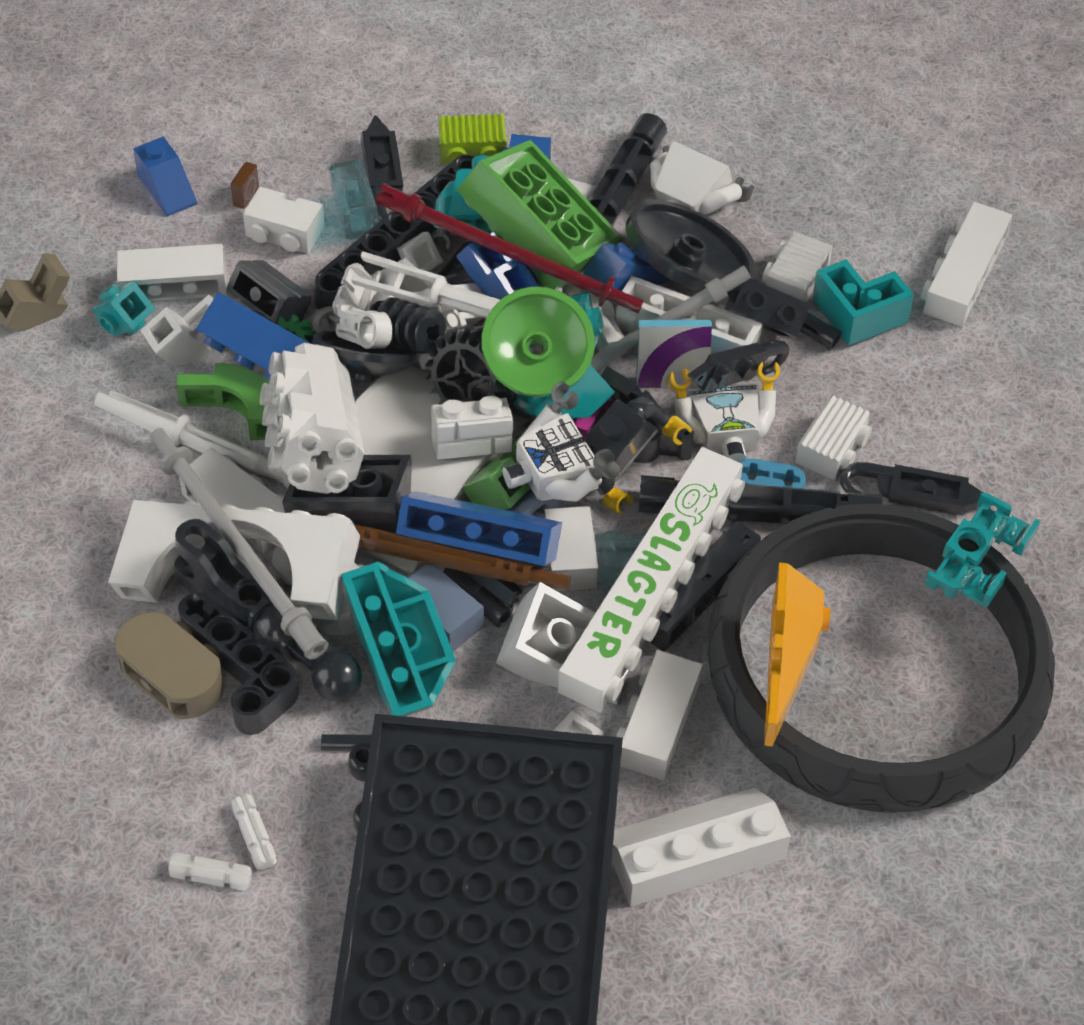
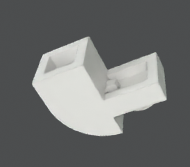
M210 295L206 296L183 318L166 307L144 326L141 332L155 354L170 364L180 366L212 354L213 350L211 347L203 343L206 336L196 330L214 298Z

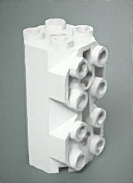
M302 343L295 347V352H273L269 362L271 378L269 384L263 383L260 392V405L265 406L262 425L267 426L265 447L271 448L268 456V469H273V472L287 474L288 481L291 485L296 486L297 489L325 494L330 492L340 493L347 489L349 482L357 478L364 456L349 370L344 363L342 365L337 353L330 347Z

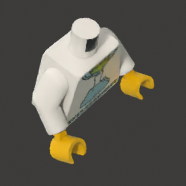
M763 362L759 365L756 374L758 380L762 383V389H758L757 383L726 386L705 392L699 388L689 389L688 396L686 388L691 384L692 380L687 374L690 372L687 369L682 371L683 385H678L675 382L674 373L671 372L667 377L666 384L671 391L676 393V398L673 399L676 416L694 430L693 442L701 444L702 447L718 454L723 453L725 457L739 463L746 460L745 451L756 450L757 439L766 436L775 418L776 390H773V382L776 381L780 374L778 363L774 365L773 377L764 376L762 373Z

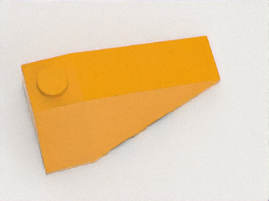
M779 563L771 608L764 746H773L818 648L821 631L828 632L830 625L831 609L823 607L824 591L788 563Z

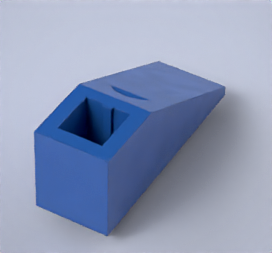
M602 243L583 272V275L606 284L610 277L615 278L613 288L623 291L631 276L656 285H661L671 280L647 263L635 249H631L622 243H618L617 246Z

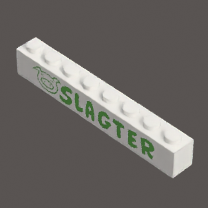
M701 447L560 668L558 677L559 694L600 713L608 700L613 702L616 700L624 683L622 677L627 670L633 671L636 668L642 654L641 646L645 640L651 642L655 637L660 625L659 617L663 611L669 613L678 594L676 590L680 583L685 585L688 583L694 571V560L697 555L703 557L707 552L712 539L710 534L713 529H720L723 526L729 509L727 507L731 501L736 503L739 500L745 486V481L741 480L743 464Z

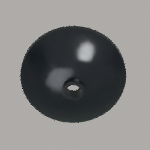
M336 330L318 332L313 335L312 344L333 348L342 365L344 363L349 372L353 373L352 377L363 381L374 380V375L396 373L413 365L421 357V354L415 351H410L390 343L386 348L365 349L359 344L338 337Z

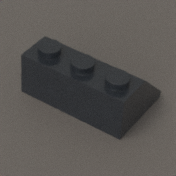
M364 455L357 478L349 482L347 489L340 493L330 492L325 494L300 490L290 483L282 501L285 513H291L294 510H300L318 516L336 513L350 518L353 524L396 533L402 496L411 493V455Z

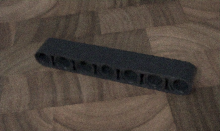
M461 155L419 188L415 194L422 196L421 200L424 201L425 206L435 210L437 197L449 182L455 181L458 170L472 169V159L475 156ZM394 211L390 212L317 273L314 293L315 306L318 309L332 306L338 289L342 286L341 281L345 270L349 265L359 263L370 275L378 270L385 269L384 267L363 261L361 258L362 251L398 262L401 259L397 251L398 247L422 232H429L431 234L437 228L422 219L409 222L403 219L404 215Z

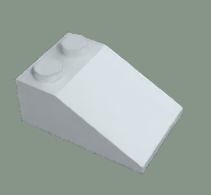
M540 582L520 599L496 664L524 679L558 688L559 670L594 617L595 612ZM627 670V671L625 672L624 676L622 677V679L624 680V682H625V679H626V677H627V674H628V671H629V670ZM621 691L614 702L611 700H608V702L614 704L618 703Z

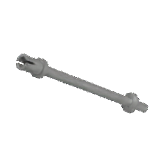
M162 428L155 429L151 433L150 438L164 455L160 466L161 469L168 475L178 474L283 616L280 627L284 633L295 639L308 659H315L327 650L329 643L311 622L312 615L306 608H299L293 605L189 465L193 457L191 450L186 446L177 448Z

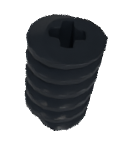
M389 297L384 301H377L370 306L369 311L384 312L389 316L392 324L390 344L415 351L419 354H428V351L436 345L435 341L437 338L445 334L446 320L443 314L437 310H431L428 307H422L397 297Z

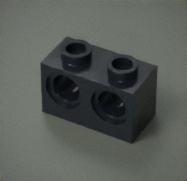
M748 279L732 289L724 310L763 324L762 329L785 339H792L798 337L811 304L753 279Z

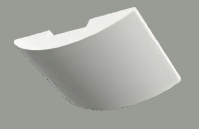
M411 365L396 373L380 377L355 401L364 455H411V493L417 491L465 501L468 496L462 487L499 453L437 460L431 439V405H439L440 397L438 394H430L434 384L425 380L429 373ZM511 412L513 418V441L528 427L530 420ZM364 550L410 574H414L422 565V562Z

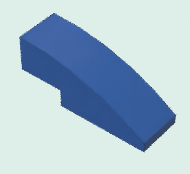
M493 231L492 233H490V234H492V235H494V236L497 237V235L495 234L494 231ZM477 243L469 244L456 256L469 276L486 296L501 300L516 290L539 287L525 264Z

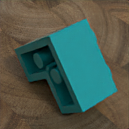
M847 259L816 271L812 300L832 326L842 331L841 337L848 346L908 323L914 293L896 271L865 282Z

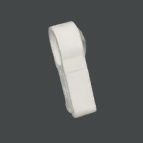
M339 305L337 316L340 317V324L336 326L338 337L359 344L365 349L386 348L389 345L392 337V324L386 313L364 311L356 308L357 305Z

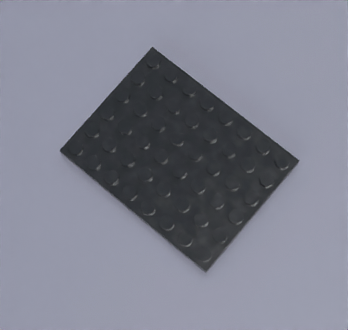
M375 714L329 1025H597L623 737Z

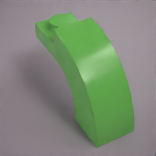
M215 363L214 374H178L177 391L180 406L230 408L240 413L247 420L250 440H265L267 426L262 425L265 406L260 405L263 383L269 384L265 378L247 368L226 363Z

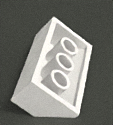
M754 787L615 829L612 864L628 903L632 907L786 859L791 835L775 801Z

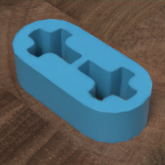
M746 459L740 462L743 464L741 480L745 481V484L787 487L784 486L785 479L793 480L792 488L805 489L806 476L798 467L760 459ZM749 472L756 473L755 480L747 479Z

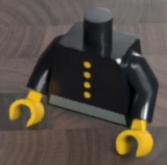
M638 397L630 400L627 404L619 399L616 400L584 438L594 456L603 449L610 450L616 456L614 461L620 466L619 475L613 479H607L603 476L602 483L598 485L596 490L600 495H604V506L620 515L623 514L619 510L620 501L624 500L632 504L633 498L630 494L614 487V483L659 431V428H662L663 433L677 445L682 444L676 438L681 429L685 428L690 433L692 432L691 427L677 416L670 417L669 412L648 397Z

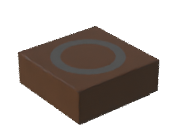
M245 162L230 183L234 206L245 209L258 190L259 180L256 164Z

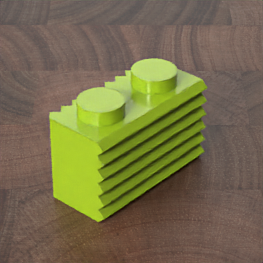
M474 113L472 116L469 114L466 116L454 114L452 117L450 115L445 117L440 115L438 117L440 164H450L461 155H473L475 157L485 155L490 157L502 152L503 147H507L505 117L502 113L498 115L496 113L492 115L489 113L486 115L482 113L476 115Z

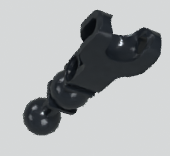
M190 519L179 525L175 532V548L180 555L174 562V575L184 588L191 594L202 593L207 595L244 626L248 627L250 631L255 633L262 646L273 648L286 660L293 654L312 671L313 686L320 697L330 702H344L355 695L362 683V673L354 657L344 652L327 653L325 651L315 659H308L292 636L286 635L281 629L280 625L283 616L246 566L237 558L226 539L200 519ZM190 534L199 535L204 539L205 544L201 549L196 548L185 540L186 536ZM189 565L193 574L186 572L185 567ZM251 599L258 603L254 605H247L242 601Z

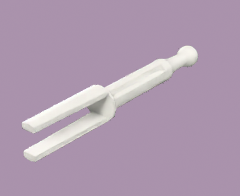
M363 251L361 258L365 262L434 283L430 296L425 297L352 275L351 278L352 284L433 309L443 305L485 319L492 308L500 301L493 297L447 284L444 276Z
M110 391L109 395L98 392L96 396L95 406L151 432L162 428L176 447L183 444L201 453H204L211 447L223 456H230L243 471L256 476L270 477L283 483L287 489L290 482L288 481L287 474L273 472V469H268V459L264 455L191 424L189 416L185 414L177 417L115 391Z

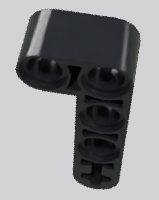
M192 593L183 597L178 605L180 621L191 630L194 638L202 645L208 643L217 651L221 658L220 666L242 684L231 697L235 727L247 735L261 733L298 700L299 691L295 668L273 648L262 646L252 631L207 595ZM284 684V686L282 687H274L276 685ZM250 709H255V710H256V711L250 712V713L245 712V711L250 710Z

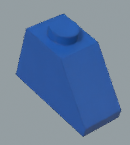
M164 136L133 148L137 175L167 217L198 204L179 156Z

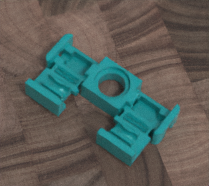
M981 493L977 506L980 508L971 521L963 519L945 545L942 555L945 559L935 573L928 570L925 585L932 590H936L937 587L943 589V596L949 599H956L959 589H962L961 595L987 608L1002 586L1007 573L1001 570L999 574L994 575L992 578V574L989 576L983 574L982 568L978 566L992 546L994 537L996 538L995 543L1000 544L1002 541L1013 547L1012 552L1021 556L1037 533L1041 521L1035 518L1032 524H1028L1013 515L1009 517L1012 510L1011 505L988 493ZM992 505L997 508L996 511L991 509ZM963 539H970L977 543L979 549L974 552H968L963 550L958 542Z

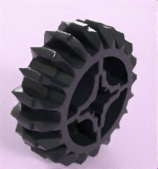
M465 324L458 328L454 327L448 330L446 334L438 337L435 341L436 345L428 351L431 359L428 360L425 366L432 373L428 374L425 380L433 382L434 388L430 394L439 395V405L448 400H459L461 402L480 401L483 397L488 396V390H490L489 396H495L500 399L506 398L509 407H511L510 403L515 401L518 396L515 391L510 390L499 382L486 364L482 351V332L484 326L474 328L473 324Z

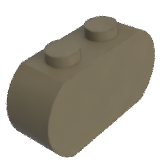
M146 612L132 617L119 629L115 640V648L119 657L121 672L171 715L181 719L195 718L206 714L217 705L223 693V679L220 667L221 658L208 643L202 645L196 640L191 630L183 622H175L163 612Z

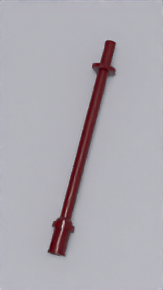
M383 183L380 187L382 192H378L375 204L404 215L403 219L411 222L412 220L422 219L600 297L598 306L601 308L604 307L607 300L639 314L642 308L643 300L613 288L615 278L610 277L606 284L427 207L424 201L421 200L422 196L414 193L411 196L388 186L386 183Z

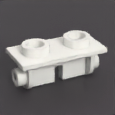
M359 263L349 265L341 281L342 286L339 287L332 304L335 315L337 316L339 305H357L356 308L369 311L370 303L377 294V291L354 285L351 282L352 275L378 282L382 272L378 270L370 275Z

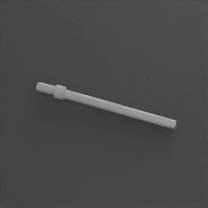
M742 266L720 280L715 278L705 284L706 288L654 320H682L713 300L717 303L728 296V291L747 281L751 276L745 266ZM638 329L593 355L590 363L591 366L598 370L638 346Z

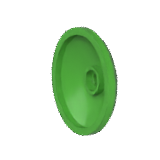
M528 287L508 294L492 308L483 327L482 351L488 368L504 386L526 396H551L552 388L558 382H565L571 388L584 376L594 354V331L586 312L571 297L551 288ZM538 345L543 352L535 355L530 352L529 347Z

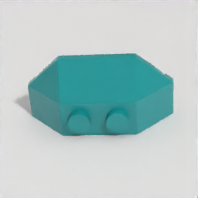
M379 561L342 573L341 579L353 625L379 695L390 714L408 716L432 708L456 664V659L429 590L409 578L390 570L389 567Z

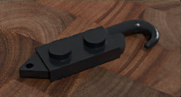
M375 115L367 130L362 131L360 140L375 219L380 222L388 215L385 207L375 204L378 192H382L380 187L383 183H386L392 188L403 191L404 184L395 131H390Z
M776 340L764 344L756 342L708 355L706 361L688 373L687 376L703 392L724 388L742 381H749L757 375L761 362L764 364L768 357L776 355L775 359L762 369L763 375L774 372L775 363H778L780 367L789 355V346L785 341Z
M855 462L843 469L839 477L840 486L846 493H862L851 485L850 480L852 477H870L877 479L879 493L884 498L889 499L888 502L962 516L965 510L978 507L979 496L983 493L968 482V477L895 464V467L870 462Z

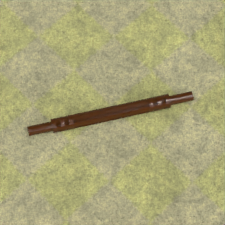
M353 524L360 535L358 549L525 586L541 582L548 587L566 591L570 587L571 575L535 568L533 563Z

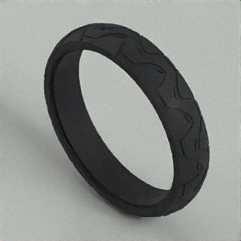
M851 504L837 506L835 509L826 508L809 513L790 521L768 534L763 540L756 543L729 573L717 597L718 601L714 605L708 629L707 654L712 685L717 694V701L737 737L755 757L786 782L822 800L853 809L871 812H884L885 810L890 813L926 810L963 800L969 797V794H976L998 781L1021 759L1032 745L1031 741L1036 739L1042 729L1053 696L1055 655L1052 651L1054 645L1043 610L1029 585L1024 583V578L998 550L991 546L978 566L982 568L983 574L987 576L992 574V578L994 575L999 574L1001 570L1007 572L1002 586L987 609L1000 624L1014 653L1019 683L1018 700L1002 723L990 734L959 752L920 762H878L853 757L825 747L803 735L785 720L773 746H764L766 700L754 684L746 666L740 639L742 624L757 599L776 582L779 563H788L797 569L809 563L830 557L870 554L901 558L937 571L945 559L942 556L945 545L959 525L934 514L920 510L914 511L912 508L887 506L886 504ZM963 539L958 542L959 546L965 551L974 552L979 549V546L973 540Z

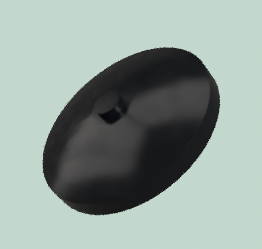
M646 200L638 203L633 208L626 221L625 230L627 237L638 254L657 271L689 289L700 292L706 288L705 284L715 278L720 280L742 266H745L751 276L750 279L755 277V262L741 241L725 227L698 211L695 212L686 206L669 201ZM732 290L727 292V297L730 296Z

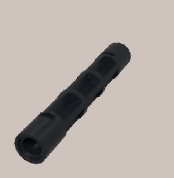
M644 113L638 117L589 199V202L612 226L667 134L665 122L657 115Z
M641 475L638 512L659 514L680 480H675L673 477ZM745 484L739 500L736 503L733 501L729 503L726 519L787 524L794 519L826 508L835 509L837 506L851 504H882V495L855 492L841 494L840 491Z

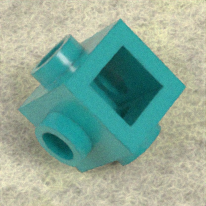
M135 281L119 287L115 283L110 285L98 295L101 301L92 308V311L97 316L99 325L106 332L114 336L127 333L129 336L133 335L146 324L144 320L156 310Z

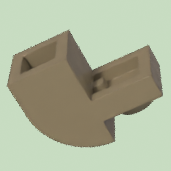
M43 253L30 281L4 280L0 289V320L6 329L28 330L61 316L66 310L68 304L62 296V292L66 288L70 276L56 254Z

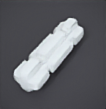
M250 794L235 797L231 801L232 810L236 820L239 822V828L252 855L251 858L255 868L261 871L273 867L277 863L276 854L272 844L269 842V836L260 814L256 810L253 797Z
M179 852L172 854L168 866L171 877L185 880L187 876H191V881L224 887L225 883L230 884L231 889L242 891L247 890L252 876L251 868L247 865L234 863L233 867L228 866L229 862L200 856L190 859L189 854Z

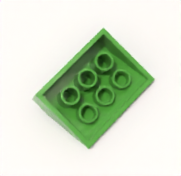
M531 140L480 160L457 189L464 197L466 204L471 209L477 211L488 223L491 231H494L503 240L579 273L585 271L602 243L617 246L618 243L624 240ZM528 266L536 274L538 281L548 288L557 290L568 284Z

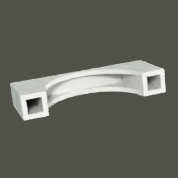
M151 498L149 501L133 500L108 581L121 598L158 603L165 584L174 573V562L180 555L175 548V532L183 522L190 519H200L221 534L199 503L193 501H186L184 504L168 503L158 498ZM229 504L220 505L244 538L268 542L288 555L293 579L290 601L295 607L306 608L312 615V618L339 621L345 598L341 574L352 570L360 540V535L350 518L336 513L318 516L300 510L282 513L265 507L247 510L239 509ZM190 534L185 538L187 542L199 549L205 544L204 539L196 534Z

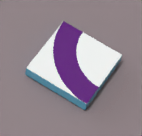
M639 320L637 386L639 388H668L666 380L671 372L674 373L675 382L678 385H683L682 371L684 369H687L689 372L693 371L703 364L708 355L711 354L712 321ZM691 381V384L687 388L699 387L693 381Z

